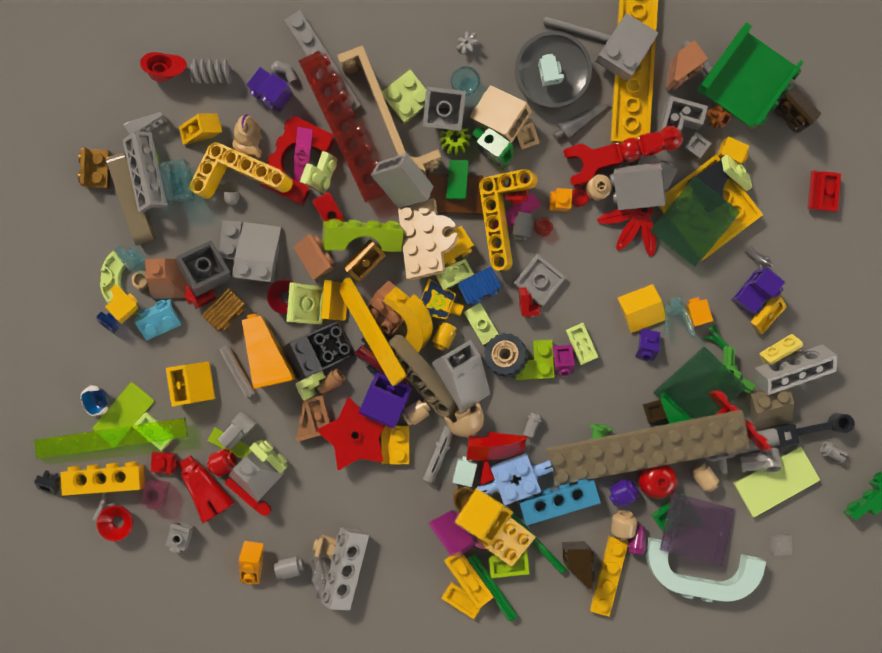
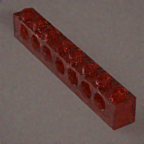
M318 50L298 60L364 201L369 203L385 195L386 193L376 181L371 185H368L366 182V177L373 173L378 162L377 160L373 161L370 155L373 153L369 143H365L362 138L364 132L361 126L356 125L354 121L356 115L352 107L348 108L345 102L348 98L344 90H340L337 83L340 81L335 71L331 72L329 65H331L329 57L327 54L323 55ZM320 69H324V77L318 79L317 72ZM328 87L333 88L331 96L325 95V90ZM340 104L342 107L341 112L334 114V106ZM349 122V130L343 132L341 129L342 124ZM353 139H356L358 141V147L352 150L350 148V142ZM360 157H365L367 160L364 167H359L358 165Z

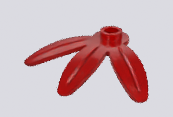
M645 207L647 213H643L641 208L615 209L601 215L597 221L601 224H612L631 219L622 230L616 244V249L621 250L627 246L641 226L645 250L649 256H653L656 249V234L650 220L653 214V207Z

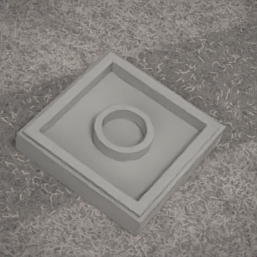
M537 254L513 284L518 288L526 287L528 294H532V300L541 307H544L567 277Z

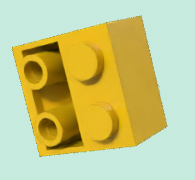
M210 361L166 368L172 406L216 399Z
M476 489L455 522L479 539L493 545L513 511L481 490Z

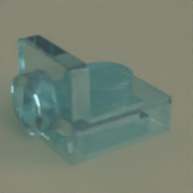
M120 245L114 249L129 271L145 262L144 257L136 246L124 250Z

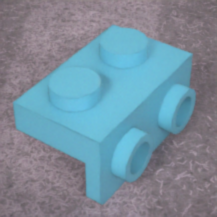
M171 299L161 300L148 309L143 308L135 316V324L146 341L181 325V320L172 307Z

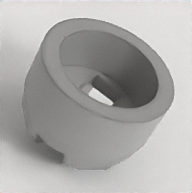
M224 192L225 202L228 205H236L239 202L240 193Z

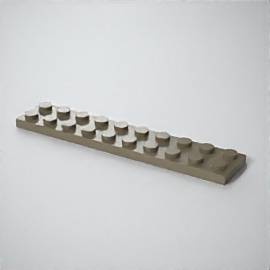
M742 410L549 447L546 448L548 460H550L552 465L550 468L553 467L554 470L552 476L556 486L577 482V480L584 478L593 479L747 450L750 447Z

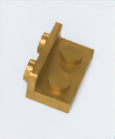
M81 147V153L78 156L79 163L81 164L78 181L81 186L89 189H110V170L106 158L111 156V151Z

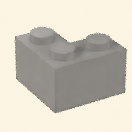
M670 96L665 102L657 132H660L667 126H674L682 130V126L698 130L704 123L708 106Z

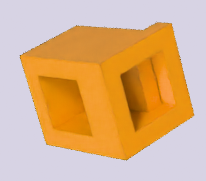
M557 188L555 191H550L549 211L568 212L571 209L572 189Z

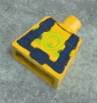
M431 279L428 280L421 301L426 306L431 317L447 320L449 313L460 316L464 307L453 302L456 296L454 292L448 289L443 290L440 284Z

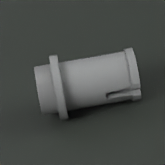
M531 412L527 416L529 419L523 434L534 438L539 422H542V416Z
M824 442L820 448L823 456H829L840 463L846 460L843 455L847 456V452L835 447L831 442Z

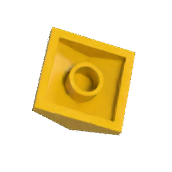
M653 284L617 298L630 333L667 320L662 300Z

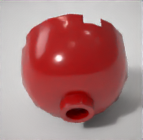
M669 464L639 470L637 483L640 490L646 496L653 499H664L675 491L677 476Z

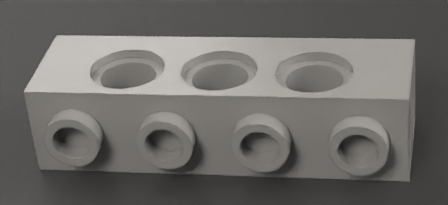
M822 344L784 357L772 365L767 363L755 367V384L767 395L825 376L837 371V355Z
M340 527L336 537V546L331 557L332 562L326 576L327 582L322 592L321 601L329 609L346 611L351 609L369 534L360 529Z

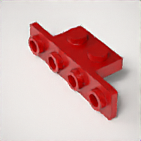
M715 390L708 394L721 408L715 415L739 410L727 401L728 398L723 392ZM745 420L748 440L750 439L762 452L770 451L772 448L768 444L769 441L754 430L755 426L750 421Z

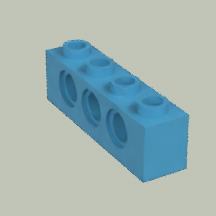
M580 479L577 480V483L558 485L559 488L554 490L546 488L541 490L540 494L518 500L526 526L601 503L594 480ZM577 489L581 490V496L578 499H574L572 493ZM557 495L563 496L561 504H554V498ZM538 501L545 502L542 510L535 509V504Z

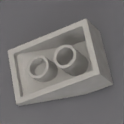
M626 13L595 62L628 82L657 37L658 32Z
M243 223L234 258L233 278L266 283L275 282L282 227Z

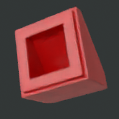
M483 460L480 484L494 480L488 460Z

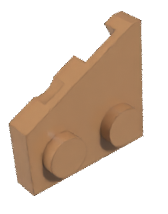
M323 395L303 400L296 442L320 436L317 429L330 423Z

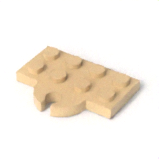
M434 198L412 204L411 206L398 208L400 225L404 229L402 245L407 280L411 281L445 273L443 254L451 251L459 239L457 233H452L451 236L445 237V232L447 229H457V225L449 217L438 216L436 200Z

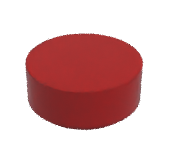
M584 188L574 189L572 191L571 204L578 208L585 206L589 200L586 190Z

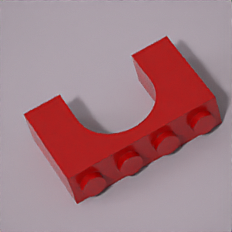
M292 115L291 119H287L285 122V131L282 137H278L275 144L277 148L274 154H270L267 164L286 174L284 160L288 152L296 147L297 127L312 129L311 148L321 153L322 151L330 152L336 140L334 134ZM292 179L291 189L287 192H280L259 183L263 188L301 206H304L311 192L310 187Z

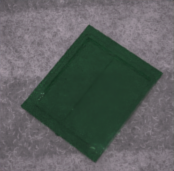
M694 176L650 229V232L695 267L734 222L740 211Z
M703 346L653 393L661 399V394L665 392L693 419L715 415L721 409L708 395L711 391L718 390L723 392L730 403L747 386Z

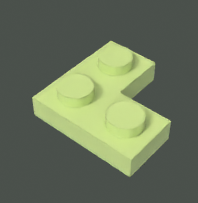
M322 151L317 167L306 163L300 182L319 193L325 194L330 186V180L333 171L336 169L338 159L330 153Z
M261 439L255 442L250 449L262 462L267 460L280 474L288 467L286 458L280 453L277 455L272 450L274 447L269 441Z

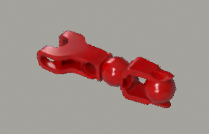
M667 126L660 132L641 134L638 136V139L634 137L627 138L621 144L618 142L597 149H591L584 144L568 147L563 150L564 157L567 159L581 158L583 162L581 172L571 176L570 183L572 186L584 185L603 169L625 163V161L635 162L642 156L650 157L664 150L673 151L681 145L683 134L677 127Z

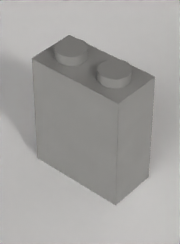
M408 153L378 162L371 175L398 208L411 206L418 202H425L429 199L434 187Z
M662 162L615 167L614 173L611 174V185L615 186L616 192H613L614 204L618 205V210L665 205L666 192Z

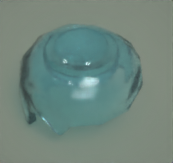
M463 66L455 70L450 80L452 89L466 91V96L475 93L481 82L479 73L469 66Z

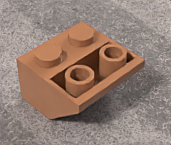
M695 40L682 48L669 63L666 83L667 92L673 88L674 90L679 89L685 84L684 82L689 78L690 80L694 78L705 67L704 63L708 60V57Z
M310 233L293 247L313 281L316 282L335 270L333 268L335 262L330 254L324 253L322 241L318 236L314 237Z
M387 281L376 292L367 307L380 330L391 338L405 320L383 301L396 287L393 283Z

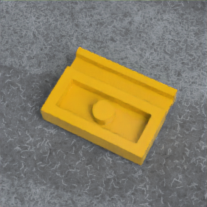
M385 425L381 433V451L383 456L381 464H409V425H396L394 429Z

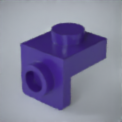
M642 328L639 336V347L635 357L646 361H654L659 353L661 332Z

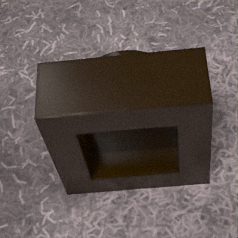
M661 399L642 404L648 423L667 418Z

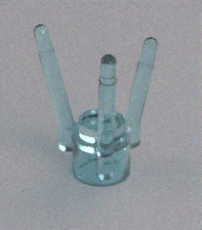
M683 297L669 299V304L665 305V334L669 333L670 312H672L673 315L682 314L689 336L695 337L696 334L687 313Z

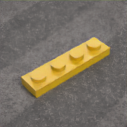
M613 536L608 537L590 606L591 612L610 617L629 541H621Z

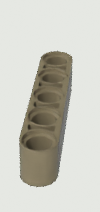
M125 152L107 157V165L134 243L138 246L155 240L156 235L148 210L144 213H138Z
M395 335L388 344L406 374L405 378L437 414L442 417H448L457 404L444 382L403 336Z

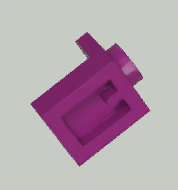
M572 345L553 346L555 375L568 376L574 373L575 363Z

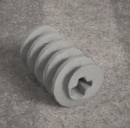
M196 58L193 59L190 66L191 83H194L195 80L197 83L204 81L206 84L210 83V81L216 84L218 80L221 84H224L225 81L228 84L232 83V67L228 65L227 59H224L223 64H220L219 59H216L215 64L212 63L211 59H208L207 64H205L204 59L200 60V64L197 63Z

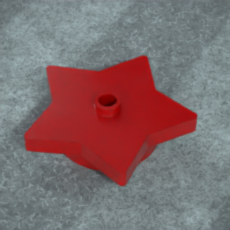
M350 397L346 399L338 419L317 429V432L334 446L338 470L343 469L358 459L383 462L379 437L385 425L359 414L360 407ZM353 432L359 433V437L357 439H353L351 437V434Z

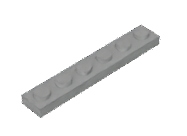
M299 10L284 20L345 117L359 109L361 104L302 12Z

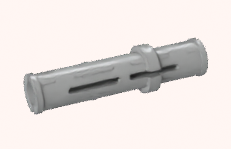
M446 425L439 441H436L435 445L437 446L423 477L425 481L430 483L435 482L445 454L451 447L449 445L454 434Z

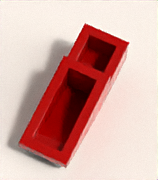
M488 432V437L470 435L468 437L466 460H497L524 453L527 436Z

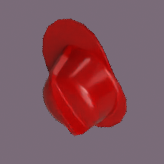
M151 52L143 55L140 59L142 70L148 73V76L156 82L168 81L184 72L187 66L183 57L173 54Z

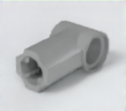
M242 410L232 420L229 428L218 440L225 448L232 450L257 423Z
M772 448L770 451L740 454L742 472L756 470L776 472L782 469L777 448Z

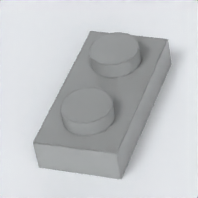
M222 220L219 254L222 259L234 260L243 227L242 222Z

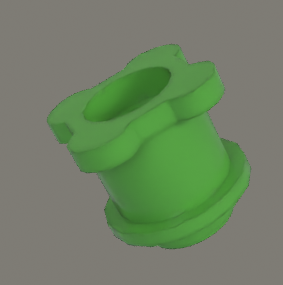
M590 424L589 426L593 428L590 439L608 436V431H613L612 427L605 424Z

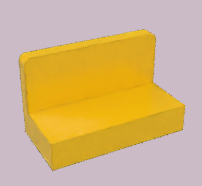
M324 280L321 319L346 320L347 305L337 290L342 282Z

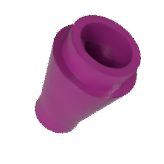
M637 526L636 535L630 538L628 544L629 552L645 554V550H647L645 527Z

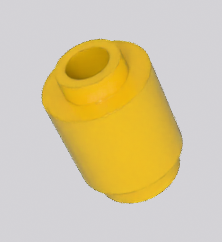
M443 321L432 339V342L435 343L433 347L444 351L445 348L449 350L457 328Z

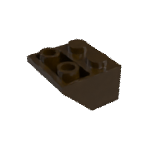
M796 86L778 100L780 102L775 108L776 114L783 117L788 122L789 128L797 133L812 125L821 115V112Z
M585 541L562 542L563 563L566 568L588 589H592V583H595V572L591 568V563L595 561L594 551H591V547Z

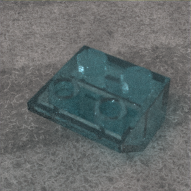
M179 159L159 164L167 205L195 201V195L190 189L192 181L190 163L185 159Z

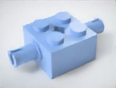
M524 453L491 465L490 468L494 480L477 486V488L487 495L496 492L500 493L504 505L540 493L541 490L537 482L538 477L554 472L553 467L550 468L552 466L550 460L535 466L531 465L528 455ZM513 475L520 477L517 483L510 481L513 479Z

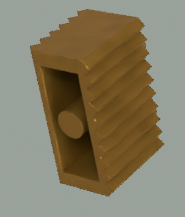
M369 239L344 265V268L356 281L361 282V279H364L366 274H369V271H372V268H375L374 266H377V263L383 260L385 253L377 244Z
M227 288L201 316L215 330L219 332L227 331L233 324L231 321L236 316L240 317L246 311L244 307L247 303L231 288Z

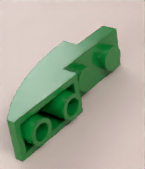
M882 471L876 473L869 482L873 489L865 491L862 494L863 497L847 505V509L843 511L847 518L856 521L867 512L877 515L882 510Z

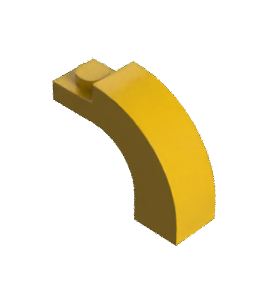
M395 287L383 301L405 320L408 329L405 339L419 353L432 335L433 325L431 316L426 306L415 294L409 297L398 287Z

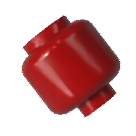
M222 449L210 454L207 462L208 471L217 477L231 473L237 465L236 455L228 449Z

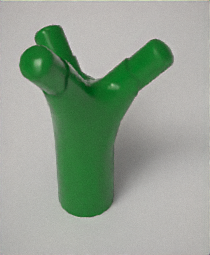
M714 324L713 328L709 327L712 336L705 335L704 339L714 341L722 350L725 346H729L719 335L717 325Z

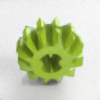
M468 128L461 129V131L450 129L440 131V135L443 137L439 138V143H444L442 150L448 148V154L455 150V155H458L459 149L464 153L466 152L465 147H470V142L467 141L471 139V135L467 134ZM454 135H457V138H459L457 142H453L452 138Z

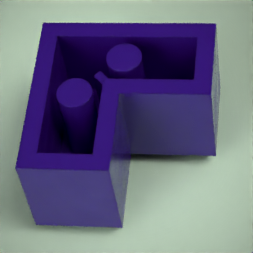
M261 67L258 68L247 83V87L250 90L249 94L257 100L261 98L264 104L272 111L276 109L281 112L293 96L288 83L274 73L269 74Z
M768 267L756 270L731 300L748 314L759 313L765 305L763 303L766 299L776 298L782 293V286L786 282Z

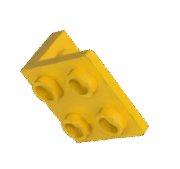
M510 517L493 545L481 539L479 541L494 555L509 566H513L536 537Z

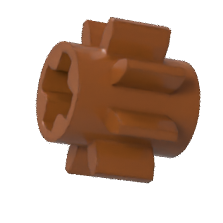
M715 105L708 110L706 117L707 121L710 122L709 126L717 129L718 127H725L730 122L731 114L725 111L723 107Z

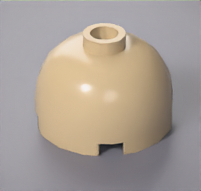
M476 403L462 413L457 406L448 417H444L449 430L454 435L466 438L470 435L475 436L484 423V415L479 403Z

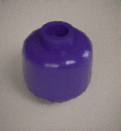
M622 479L610 487L611 495H609V498L615 506L618 504L620 507L625 508L638 499L637 494H639V490L632 480Z

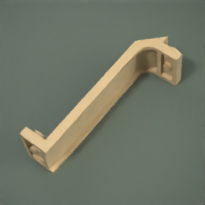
M363 45L337 55L343 73L348 72V74H351L362 67L397 156L406 153ZM439 150L420 157H411L425 176L426 170L428 172L434 171L441 164Z

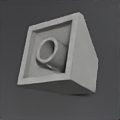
M251 451L235 466L229 476L258 502L284 473L280 474L267 460L262 462Z

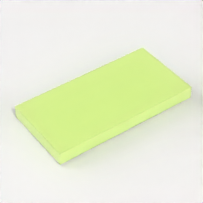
M801 446L780 456L781 470L776 472L756 470L733 483L751 517L758 516L820 481Z

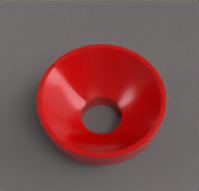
M109 506L97 518L99 534L109 541L124 539L133 528V517L129 510L122 506ZM116 516H120L124 520L121 527H117L113 522Z

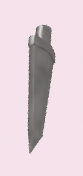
M611 104L597 105L558 124L560 130L553 134L554 138L559 140L565 136L569 140Z

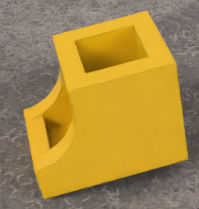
M116 284L110 289L113 298L105 308L120 324H123L128 318L135 316L139 311L136 304L138 301L131 293L127 295Z

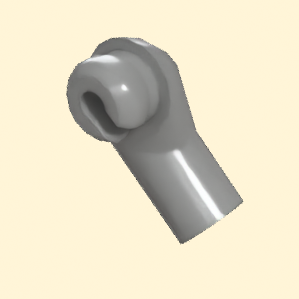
M275 61L271 66V71L274 74H285L289 84L298 81L291 65Z

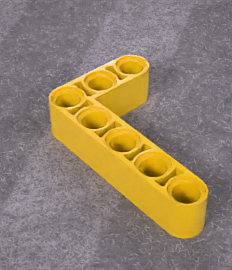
M215 142L208 147L190 183V189L193 193L204 199L211 198L227 168L280 192L289 191L293 183L292 179L281 170Z
M527 169L485 177L479 184L490 263L492 268L498 271L509 270L513 262L503 194L531 189L537 185V175ZM529 174L530 181L525 184L524 177ZM511 178L512 184L507 188L505 185L506 181ZM493 182V189L488 191V184ZM495 201L496 208L491 210L490 205ZM495 220L499 221V226L497 229H494L493 223ZM500 238L502 245L500 248H497L496 241ZM501 257L505 260L502 267L499 266V259Z

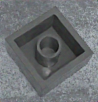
M212 240L176 256L177 267L195 297L230 281V271Z

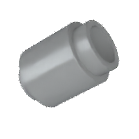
M298 556L279 560L278 563L274 564L277 579L282 578L284 580L301 575L304 570L303 560L299 559Z

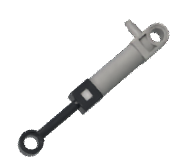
M834 413L829 417L828 422L797 429L795 424L787 423L770 427L771 429L757 431V433L763 435L769 441L770 447H784L798 444V436L829 429L835 432L849 433L854 429L855 421L848 414ZM840 419H843L844 424H843V426L840 428V427H839V420H840ZM749 439L750 449L704 457V459L718 461L721 473L726 474L727 458L760 449Z

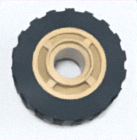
M502 333L501 335H495L494 338L489 340L490 342L485 346L484 359L487 366L496 375L513 377L516 374L518 375L521 370H524L528 362V352L519 337L511 333ZM504 352H511V355L508 359H502V354Z

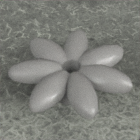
M465 32L464 38H458L460 44L456 49H462V55L466 53L467 49L473 52V46L478 43V40L474 39L476 33L470 35L469 32Z

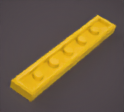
M350 277L346 278L337 290L391 385L395 386L406 377V374Z

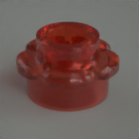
M547 218L538 219L534 224L536 234L543 237L548 236L550 231L553 230V224Z

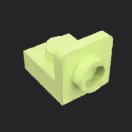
M323 371L295 383L304 401L317 395L314 387L320 385L319 381L326 378Z

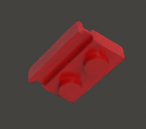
M811 171L807 209L829 212L838 211L841 173Z

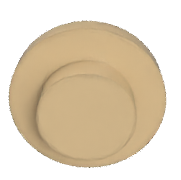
M141 270L133 274L132 284L135 288L140 290L148 288L146 271Z

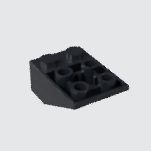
M339 321L295 339L283 347L299 381L355 355Z

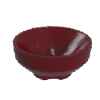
M280 279L269 287L267 302L272 310L280 314H287L288 303L282 302L281 295L284 292H289L290 283L295 282L288 279Z

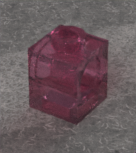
M152 478L147 480L141 504L147 505V508L154 510L166 505L170 482ZM153 490H155V491L158 492V494H159V498H158V499H154V498H153V496H152V491H153Z

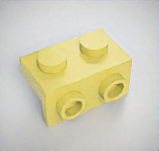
M793 334L785 337L759 353L763 365L767 363L772 365L784 357L801 352L800 348L803 347V342Z

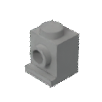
M177 520L171 523L165 546H169V550L176 553L186 550L189 546L194 526ZM175 536H179L180 541H176Z

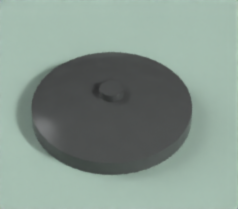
M560 31L543 32L529 39L521 48L515 64V78L522 94L533 104L547 109L564 108L576 102L586 91L592 75L591 58L585 46L577 38ZM553 54L556 57V62H560L561 73L559 75L563 74L564 79L562 83L543 87L538 63L542 56Z

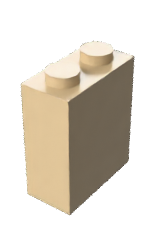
M490 85L487 91L483 93L478 105L472 110L470 119L477 127L485 131L491 128L512 143L532 113V110L527 102Z

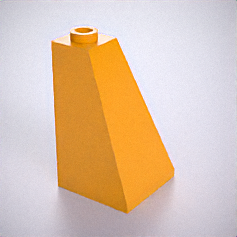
M258 313L247 315V319L242 320L253 388L298 379L265 317L258 316Z

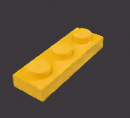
M464 555L449 556L443 560L477 609L493 598V595Z

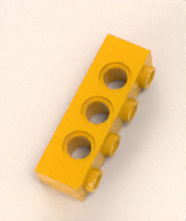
M137 461L125 462V466H118V463H108L106 467H99V464L87 465L86 469H80V466L67 467L66 471L60 472L62 496L140 490L145 487L144 464L137 465ZM120 472H123L125 474V481H122L120 479ZM101 473L105 474L106 482L101 481ZM82 475H85L87 478L86 484L81 481Z

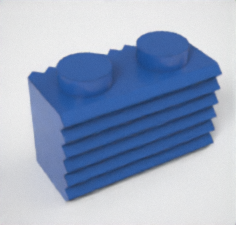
M491 266L457 283V287L466 304L471 303L472 306L482 302L481 298L486 295L490 298L498 294V289L502 287Z

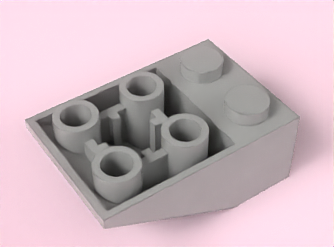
M471 340L432 362L461 413L490 395L481 356Z

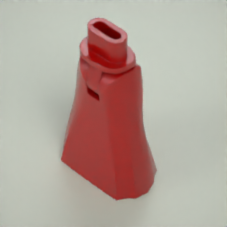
M192 455L178 463L183 470L181 471L183 481L191 495L202 524L235 504L234 500L214 480L199 461L196 462Z

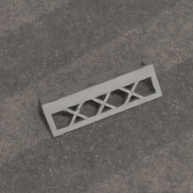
M134 131L123 139L138 213H144L151 207L164 208L167 206L152 133Z

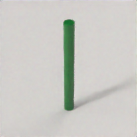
M513 512L511 517L531 532V530ZM536 537L532 544L562 574L566 568Z

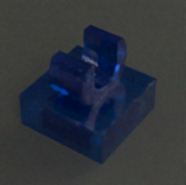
M101 311L96 316L98 323L114 334L119 329L117 320L110 313L106 315Z

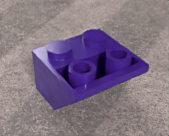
M377 372L367 391L359 414L394 429L409 398L412 387L401 382L392 386L387 376Z

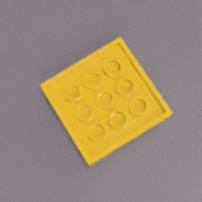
M717 154L666 192L665 205L658 206L700 261L706 259L763 215L745 190L731 177L723 187V196L726 203L707 213L687 181L720 161L721 159Z

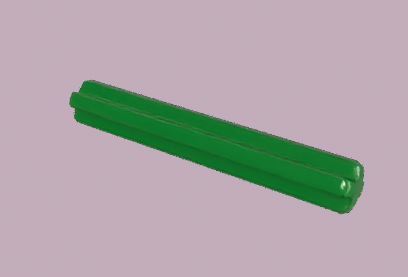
M476 554L470 555L467 558L468 562L493 595L494 601L509 622L513 621L517 617L516 612Z

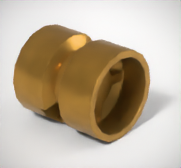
M460 485L454 490L453 503L458 511L461 512L464 509L471 495L475 492V488Z

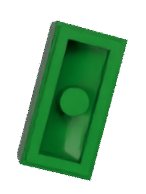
M469 160L449 161L446 199L465 201Z

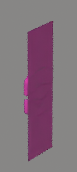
M297 127L293 179L296 181L301 180L306 163L309 164L312 129Z
M534 193L529 195L528 202L522 201V205H515L505 212L508 228L514 225L515 216L518 215V212L530 214L541 206ZM495 220L493 223L494 229H497L499 226V221Z

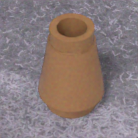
M336 368L326 375V378L320 382L317 389L321 394L325 395L344 385L343 382L346 381V378Z

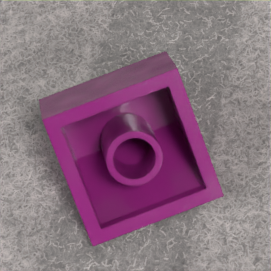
M450 510L428 524L450 556H461L476 545L478 541L475 535L455 522L460 514V511L457 512L455 510Z

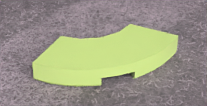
M112 251L108 255L101 268L100 288L107 303H110L113 298L110 289L117 284L124 291L121 284V276L128 265L116 251Z

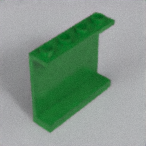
M746 22L699 85L697 91L715 104L723 107L725 111L753 130L758 125L762 127L767 121V113L769 110L773 111L780 102L777 99L780 95L784 96L791 87L789 82L799 76L802 71L799 68L804 62L800 60L796 65L791 63L751 35L749 31L752 26Z

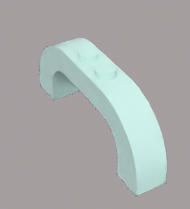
M651 537L646 539L647 550H645V557L650 571L662 585L671 591L682 594L685 598L694 599V596L701 597V600L706 602H713V600H739L755 590L764 574L766 561L759 557L743 554L740 556L737 572L733 577L725 581L677 574L670 569L668 564L670 543L666 540Z

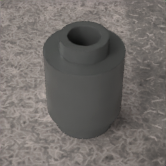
M518 212V215L515 216L512 235H516L515 239L526 241L527 238H531L534 224L533 214Z

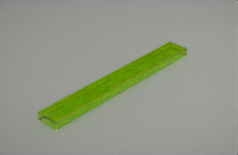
M185 417L34 440L36 459L188 437Z

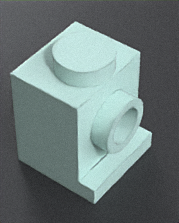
M553 54L542 56L538 63L542 86L562 83L564 76L563 74L559 75L561 73L560 62H556V57Z

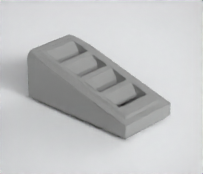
M158 112L126 122L123 125L129 134L134 131L151 132L167 122L168 118L162 112Z

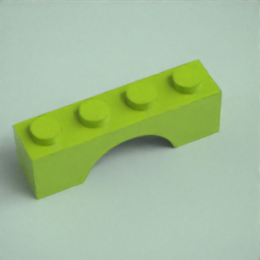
M330 219L323 222L322 244L325 250H345L346 246L353 239L360 236H368L378 241L382 251L401 252L404 229L396 221L379 223L375 220H369L368 223H363L358 220L341 222L337 219Z

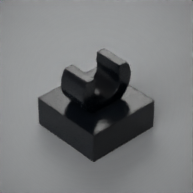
M46 470L43 473V477L39 475L36 477L34 483L38 490L56 495L59 490L57 482L60 476L56 473L52 479H49L50 472Z

